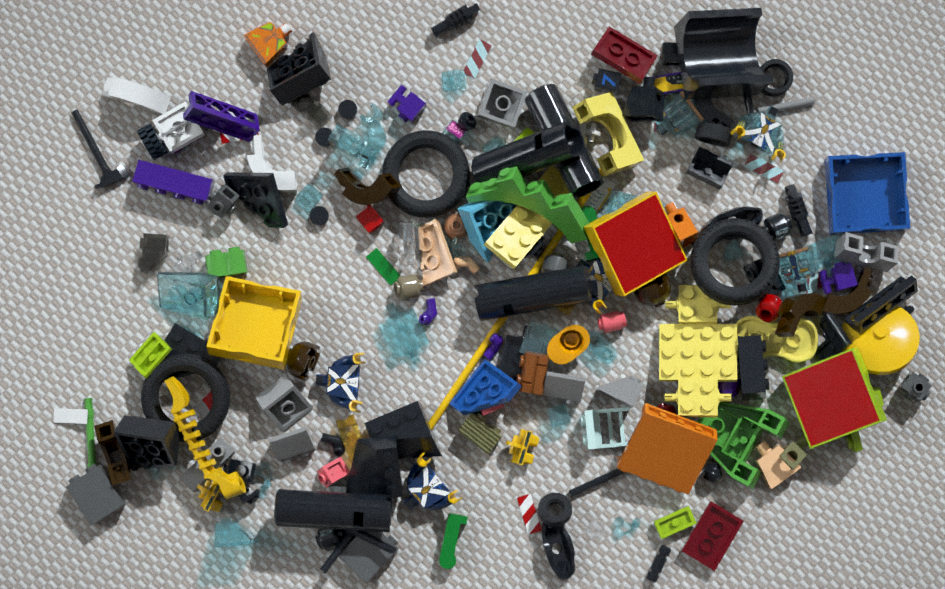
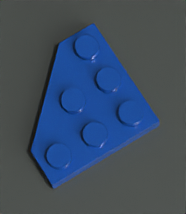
M484 359L449 404L461 414L466 415L510 402L522 386L488 360Z

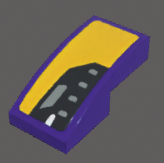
M681 72L652 77L656 79L655 87L663 91L664 95L684 92Z

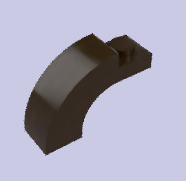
M867 267L863 268L857 280V285L848 295L836 296L831 293L826 294L825 298L827 299L822 313L827 314L831 312L832 315H841L863 305L872 293V290L866 288V286H870L873 280L871 275L873 270Z
M817 293L796 294L786 298L776 312L781 318L775 334L778 337L794 336L802 315H821L827 298Z
M111 420L95 425L97 441L104 453L113 488L133 483L130 473L131 467L114 434V430L117 427L116 424Z

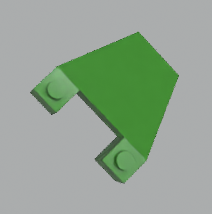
M720 402L718 417H700L698 420L700 424L717 429L718 440L710 453L711 456L735 481L752 490L762 473L746 462L763 431H766L781 439L790 423L785 417L769 409Z

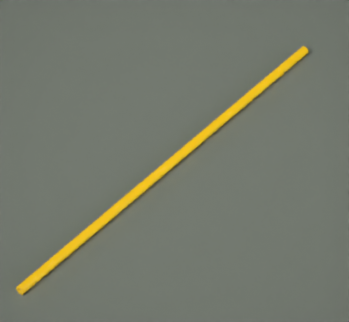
M599 168V171H600V173H601V175H602V177H603V176H604V175H603V172H602L601 168ZM592 193L578 199L577 203L580 208L584 206ZM559 229L528 275L538 274L542 268L544 258L555 249L564 235ZM508 317L497 319L428 421L431 429L434 428L451 400L455 397L490 345V336L493 333H498Z

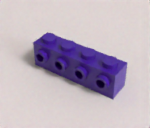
M138 160L132 181L137 184L136 188L148 191V188L155 189V193L165 196L167 193L174 194V198L185 200V197L190 198L192 203L203 205L204 202L209 203L210 200L208 198L212 194L215 183L210 178Z

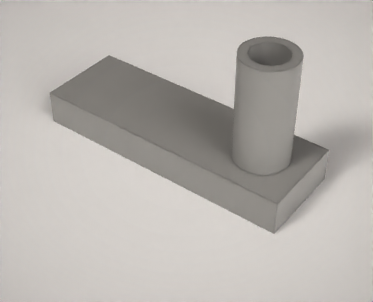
M221 437L210 448L211 455L206 456L207 460L215 458L216 464L213 466L217 469L235 450ZM198 461L179 477L192 492L197 489L198 484L201 485L206 480L204 479L203 471L199 469Z

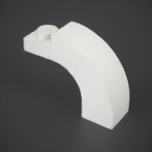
M107 77L102 92L104 97L128 102L158 114L166 113L171 99L170 96L159 91L116 77Z
M261 135L253 136L254 141H251V152H255V155H247L252 172L274 173L279 192H297L296 172L275 171L268 167L264 157L263 137Z

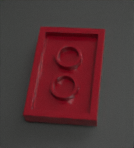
M610 26L591 53L592 56L639 84L658 56Z
M709 501L681 551L715 571L744 521Z

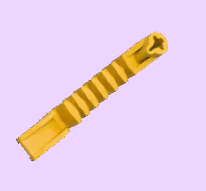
M174 376L165 380L164 382L173 397L171 413L174 416L173 420L177 422L179 431L184 435V441H187L189 450L193 452L194 460L198 461L199 469L204 473V479L208 478L218 483L223 496L227 500L246 493L245 483L237 471L227 474L222 470V467L214 468L213 465L216 464L215 458L207 460L206 456L211 455L210 449L202 451L201 447L205 446V440L197 441L196 437L201 435L200 431L192 432L191 428L197 426V421L193 420L188 423L186 421V418L195 415V410L191 409L184 413L181 411L190 402L188 392Z

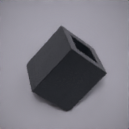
M664 42L662 44V65L680 66L676 43Z

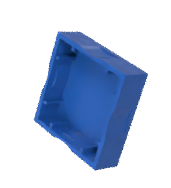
M905 152L879 153L871 156L839 155L828 156L825 159L829 235L844 234L845 232L851 234L896 232L910 229L909 201L906 195L907 170Z

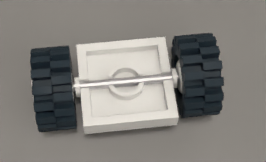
M196 100V103L203 105L200 101ZM186 101L152 120L159 134L151 123L137 130L145 148L154 160L168 153L162 141L165 142L169 151L173 154L205 135L200 125L183 119V113L189 107Z

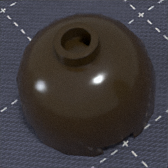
M667 273L633 291V293L642 304L659 307L665 303V300L671 293V282Z
M303 341L295 344L292 349L290 348L286 365L291 375L303 381L308 380L309 376L307 374L310 370L314 371L320 356L317 350H319L320 346Z

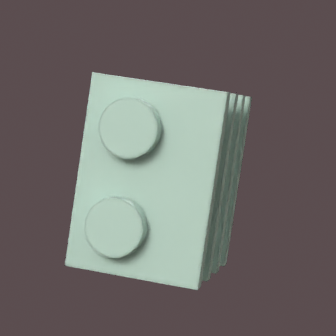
M630 407L583 411V415H580L581 426H585V434H582L583 446H587V450L626 446L628 442H625L622 411H630ZM611 412H618L621 443H614ZM600 413L607 414L609 444H602Z

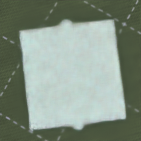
M530 320L519 352L523 354L525 351L547 354L549 341L560 331L547 327V324L542 325Z

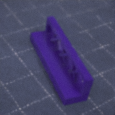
M194 91L188 94L190 106L183 113L184 120L247 142H251L254 138L253 136H256L260 131L256 113ZM196 100L200 101L203 105L196 103ZM245 117L250 118L252 122H249Z

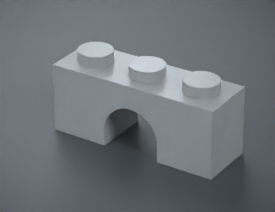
M845 232L836 241L835 259L888 272L898 264L899 246L880 242L875 246L863 245L862 236Z

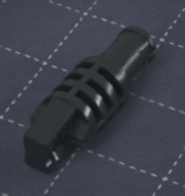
M477 3L469 8L465 4L446 15L445 20L430 29L436 38L449 30L455 31L474 19L472 15L480 11Z
M795 184L786 186L784 188L787 195L785 201L792 220L797 223L801 237L812 234L813 232L807 219V208L801 192H797Z

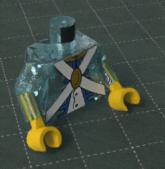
M769 106L765 114L758 111L740 118L736 127L730 132L731 135L734 133L738 134L737 140L741 139L766 154L773 153L771 156L772 160L777 156L780 159L779 163H781L786 156L783 151L784 135L781 129L782 124L775 120L779 110L773 106Z

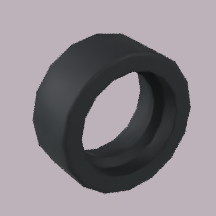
M771 59L761 65L762 72L765 73L771 67H778L785 73L786 81L778 89H772L767 86L761 92L767 96L777 97L783 95L791 87L793 71L785 61Z
M699 122L694 137L707 144L728 147L732 139L730 134L732 130L714 123Z

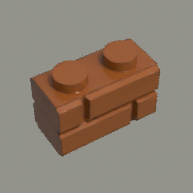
M525 351L524 356H520L519 367H522L521 375L518 374L516 382L522 386L519 389L520 392L543 395L549 360L547 354Z

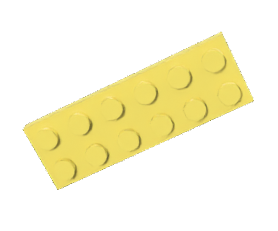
M550 166L538 180L546 181L554 197L569 193L559 171L554 166ZM517 205L485 242L484 246L511 268L515 269L552 225V222L528 208Z

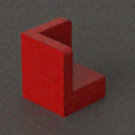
M367 205V208L356 216L369 235L384 224L383 219L371 205Z

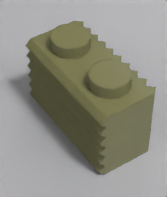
M478 412L476 414L471 413L458 429V432L486 454H489L501 439V430L493 424L488 426L484 422L486 418Z

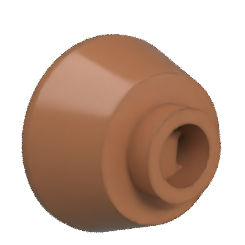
M452 214L447 217L444 222L446 235L455 240L464 238L467 232L460 214Z

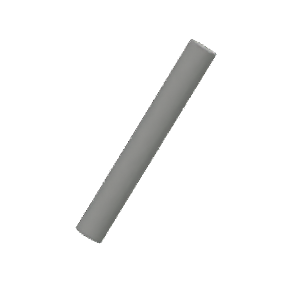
M814 97L760 107L757 108L758 115H760V113L768 114L772 106L779 111L813 105L815 104Z

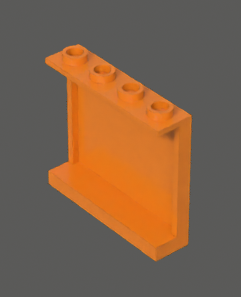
M645 403L642 407V416L622 455L617 457V468L625 473H632L642 479L656 482L660 486H667L677 492L689 494L718 440L717 429Z

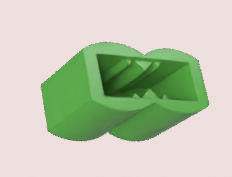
M240 247L228 248L229 252L221 253V250L209 251L210 255H205L208 278L215 279L247 274L245 250H240Z

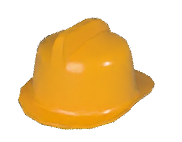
M567 326L549 341L547 354L554 363L560 365L567 364L588 348L590 335L583 326Z

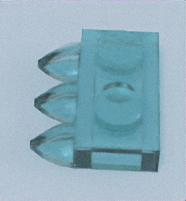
M837 234L808 245L812 246V250H808L807 253L805 251L801 252L803 258L808 261L809 266L807 265L810 270L812 268V272L815 274L819 272V262L829 269L831 257L836 262L843 261L835 259Z

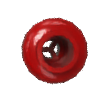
M773 294L764 295L759 300L755 309L758 318L769 323L776 321L779 318L776 312L782 303L781 299Z

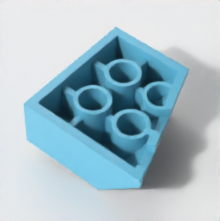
M501 201L468 202L457 208L470 242L487 263L492 259L491 256L494 253L484 244L517 206L516 204Z

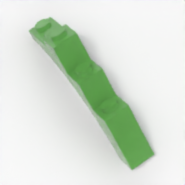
M517 166L501 170L498 178L470 185L466 196L469 203L479 201L513 203L528 208L548 219L563 232L570 243L588 240L583 226L589 224L573 194H560L554 197L545 180L532 181L527 184Z

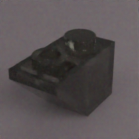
M143 233V238H140L142 257L138 259V268H141V272L149 273L168 256V235Z

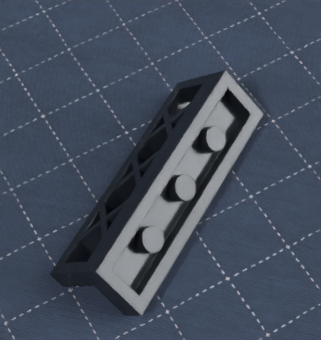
M912 275L907 279L900 276L845 317L844 322L861 335L917 293V279Z

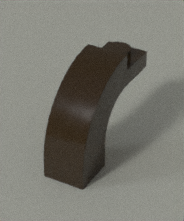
M348 167L338 169L334 174L338 182L346 188L342 194L348 200L360 205L384 202L392 198L402 187L390 173L379 175L371 186L362 183Z

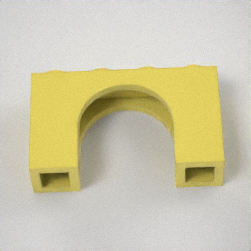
M613 92L584 99L572 107L580 124L597 121L606 127L612 137L613 150L596 159L604 177L632 168L644 161L624 116H622L623 113Z

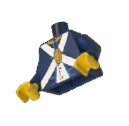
M581 259L577 266L584 265L587 267L592 287L593 298L591 302L587 303L598 314H601L598 308L600 306L607 308L603 301L612 290V287L604 272L601 259H595L591 266Z
M365 353L343 356L334 361L331 367H328V375H316V386H327L326 394L329 395L332 402L341 408L357 413L361 411L357 410L356 406L363 404L361 401H358L360 364L366 363V361H361L360 357L365 355Z
M422 453L409 471L406 482L408 485L407 489L411 495L403 501L410 511L418 504L424 509L427 508L432 511L444 509L451 504L459 502L462 497L457 499L454 496V493L458 490L450 492L429 467L428 464L431 458L425 461L422 458L425 453Z

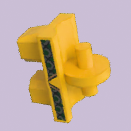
M521 429L519 436H513L512 442L506 440L505 444L510 445L509 453L513 454L511 462L519 465L532 464L534 455L527 453L529 445L537 447L539 437L532 434L533 432Z
M206 480L204 486L198 484L196 488L201 490L198 497L203 499L200 506L208 512L209 510L219 512L223 505V502L215 499L218 493L222 494L219 484Z

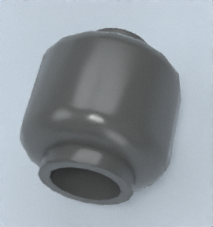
M557 252L547 255L543 260L541 273L566 269L568 261L563 258L562 254Z

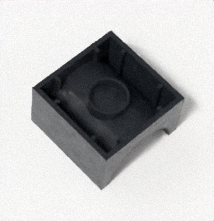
M761 8L688 11L674 26L685 100L758 95L773 82L772 74H764L762 72L756 55L755 37L757 24L762 16Z

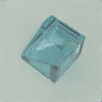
M565 404L546 409L552 428L571 423Z

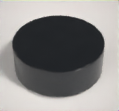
M344 100L339 104L338 112L343 119L350 120L356 116L357 106L351 100Z
M320 128L315 134V140L319 146L329 147L331 146L329 141L332 144L334 142V134L329 128Z
M316 206L310 211L309 216L313 224L322 226L327 223L329 213L324 207Z

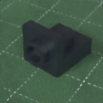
M228 458L223 471L227 474L237 471L243 481L252 483L256 464Z
M245 484L246 493L238 495L243 504L247 502L252 504L259 498L258 494L261 491L257 489L249 495L247 493L249 488Z

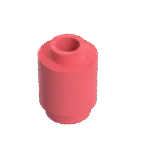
M623 311L601 314L600 319H597L599 330H603L604 333L621 330L627 326Z

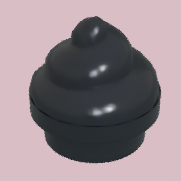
M718 462L709 464L703 469V478L709 482L716 483L722 477Z

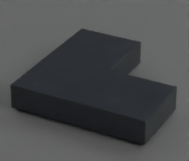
M831 312L827 313L815 324L825 338V341L817 347L815 352L820 361L845 351L853 344Z

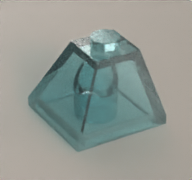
M221 518V522L215 524V547L258 543L257 537L238 521H232V518Z

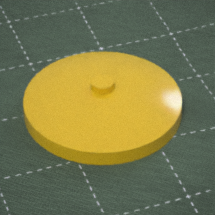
M899 306L861 335L845 322L842 326V329L853 343L846 350L859 348L867 371L870 374L887 375L898 372L909 365L917 353L920 341L918 326L912 316Z

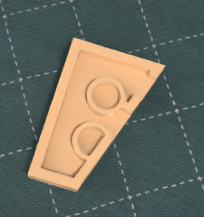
M434 219L419 226L420 250L422 251V262L420 264L423 274V280L421 281L423 287H426L457 273L439 220Z

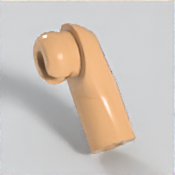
M458 255L454 257L453 262L456 269L467 267L473 274L481 269L470 256Z

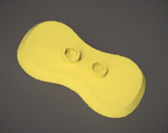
M756 316L743 317L736 322L737 356H739L738 336L761 335V339L766 342V352H763V358L778 356L800 363L811 359L817 350V329L807 319L800 318L795 334L792 337H778L775 334L778 322H764Z

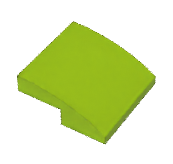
M153 332L129 361L147 379L170 353L172 348L156 332Z

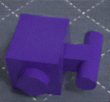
M401 84L387 103L393 107L396 102H399L400 105L397 108L398 117L405 123L408 121L413 123L426 108V103L412 91L407 97L403 96L407 88Z
M845 261L835 263L834 268L829 269L831 277H827L826 270L818 272L824 294L832 292L831 284H834L835 291L857 285L851 263L846 264Z

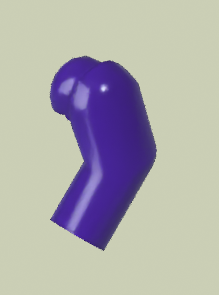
M435 298L426 299L427 310L419 316V322L423 325L431 324L437 317Z
M493 333L490 336L489 340L492 344L483 354L489 361L499 351L503 342L502 336H499L497 333Z

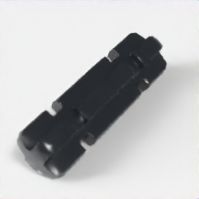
M665 545L660 546L658 550L660 553L656 555L650 567L652 570L646 576L648 580L655 583L659 578L658 573L662 572L667 561L666 556H669L671 549Z

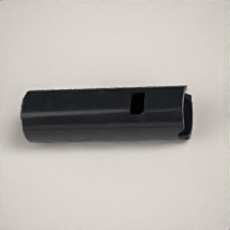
M542 85L532 90L526 96L525 104L539 131L568 120L571 126H577L557 85ZM585 141L582 155L556 164L568 192L572 193L574 198L590 194L604 183Z
M569 120L475 156L472 160V174L476 182L481 183L492 178H498L500 171L505 168L517 166L524 177L582 155L584 152L583 136L578 126H571Z
M584 265L474 286L478 291L475 305L480 321L591 302L593 298L589 272Z
M279 489L276 492L274 507L276 526L390 532L392 495Z

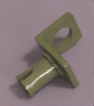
M802 434L796 442L792 441L783 447L784 451L779 455L791 469H794L807 455L804 452L808 446L805 435ZM787 453L795 460V462H791L787 458Z

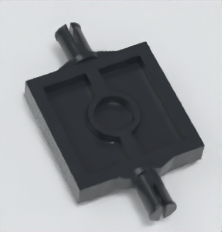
M524 325L522 336L506 335L500 370L513 377L515 381L517 375H521L522 367H519L520 356H524L525 351L542 353L544 342L535 341L530 338L532 326L528 327L526 333L528 325Z

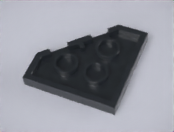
M227 172L223 175L225 184L240 195L239 199L244 202L243 206L255 215L257 213L264 219L263 223L270 228H285L288 225L274 173Z
M174 323L164 340L172 348L165 358L176 354H195L210 360L216 366L222 358L209 355L206 347L207 341ZM188 371L177 372L168 376L165 380L173 376L180 378L195 373Z

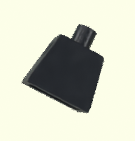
M644 77L643 86L631 88L622 116L632 122L663 121L664 93L655 87V78Z

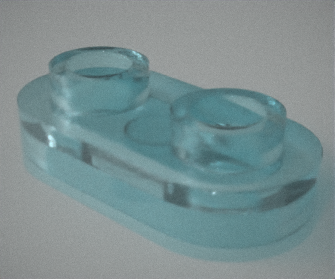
M588 332L590 338L594 337L597 339V343H589L587 349L604 364L614 362L617 357L616 349L599 332ZM604 351L610 352L609 358L604 357Z

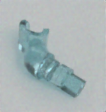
M371 102L370 107L374 109L373 117L368 119L365 115L359 116L362 121L369 124L367 127L369 138L366 146L368 149L363 152V155L368 157V159L361 156L357 164L364 169H367L370 161H375L377 157L375 154L379 153L381 148H384L387 138L381 123H379L382 120L383 111L378 105Z

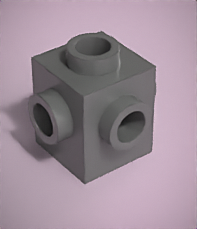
M224 184L218 191L214 190L208 198L210 203L207 208L214 215L222 219L226 214L231 215L237 206L234 204L240 195Z
M909 372L898 388L905 393L904 397L911 402L915 400L917 402L926 400L931 393L929 389L932 385L928 383L929 379L924 375Z

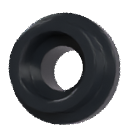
M463 112L458 119V124L463 130H472L476 127V120L471 113Z

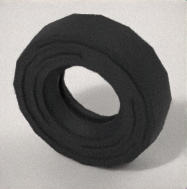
M550 493L541 498L538 504V515L541 521L551 527H559L566 524L572 516L570 499L561 493ZM552 504H559L563 511L559 515H551L548 512V508Z

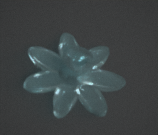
M447 236L446 242L452 259L453 255L459 257L460 255L457 250L461 249L462 246L456 244L458 238L454 237L451 240Z

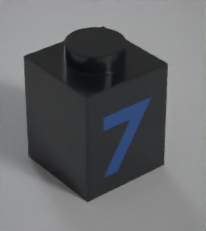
M599 68L598 74L594 73L592 84L595 85L594 90L604 93L613 92L616 95L621 73Z

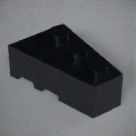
M761 335L738 336L742 401L765 399L766 390H769V378H765L764 371H768L767 359H763V352H766V342L761 339Z

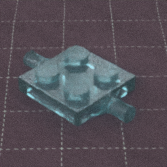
M393 303L390 306L387 305L386 308L390 317L378 324V327L393 358L396 359L403 355H410L414 365L417 362H421L416 351L421 346L428 344L429 341L413 308L397 313Z

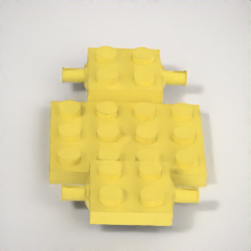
M679 285L677 301H665V309H677L679 324H659V382H678L676 394L665 393V402H676L679 416L718 417L720 402H731V394H720L718 382H737V324H718L717 315L719 308L731 309V305L714 301L705 295L697 285Z

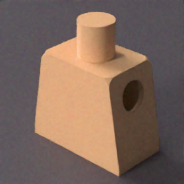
M764 440L756 446V449L762 456L755 460V463L769 489H773L801 468L798 464L794 469H791L779 457L784 451L779 445L771 449ZM787 453V458L791 462H795V460Z

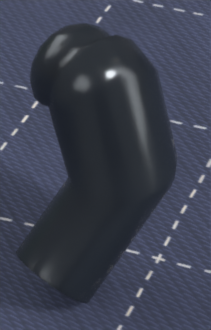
M323 433L321 442L331 444L334 455L337 457L342 456L345 453V445L339 436Z

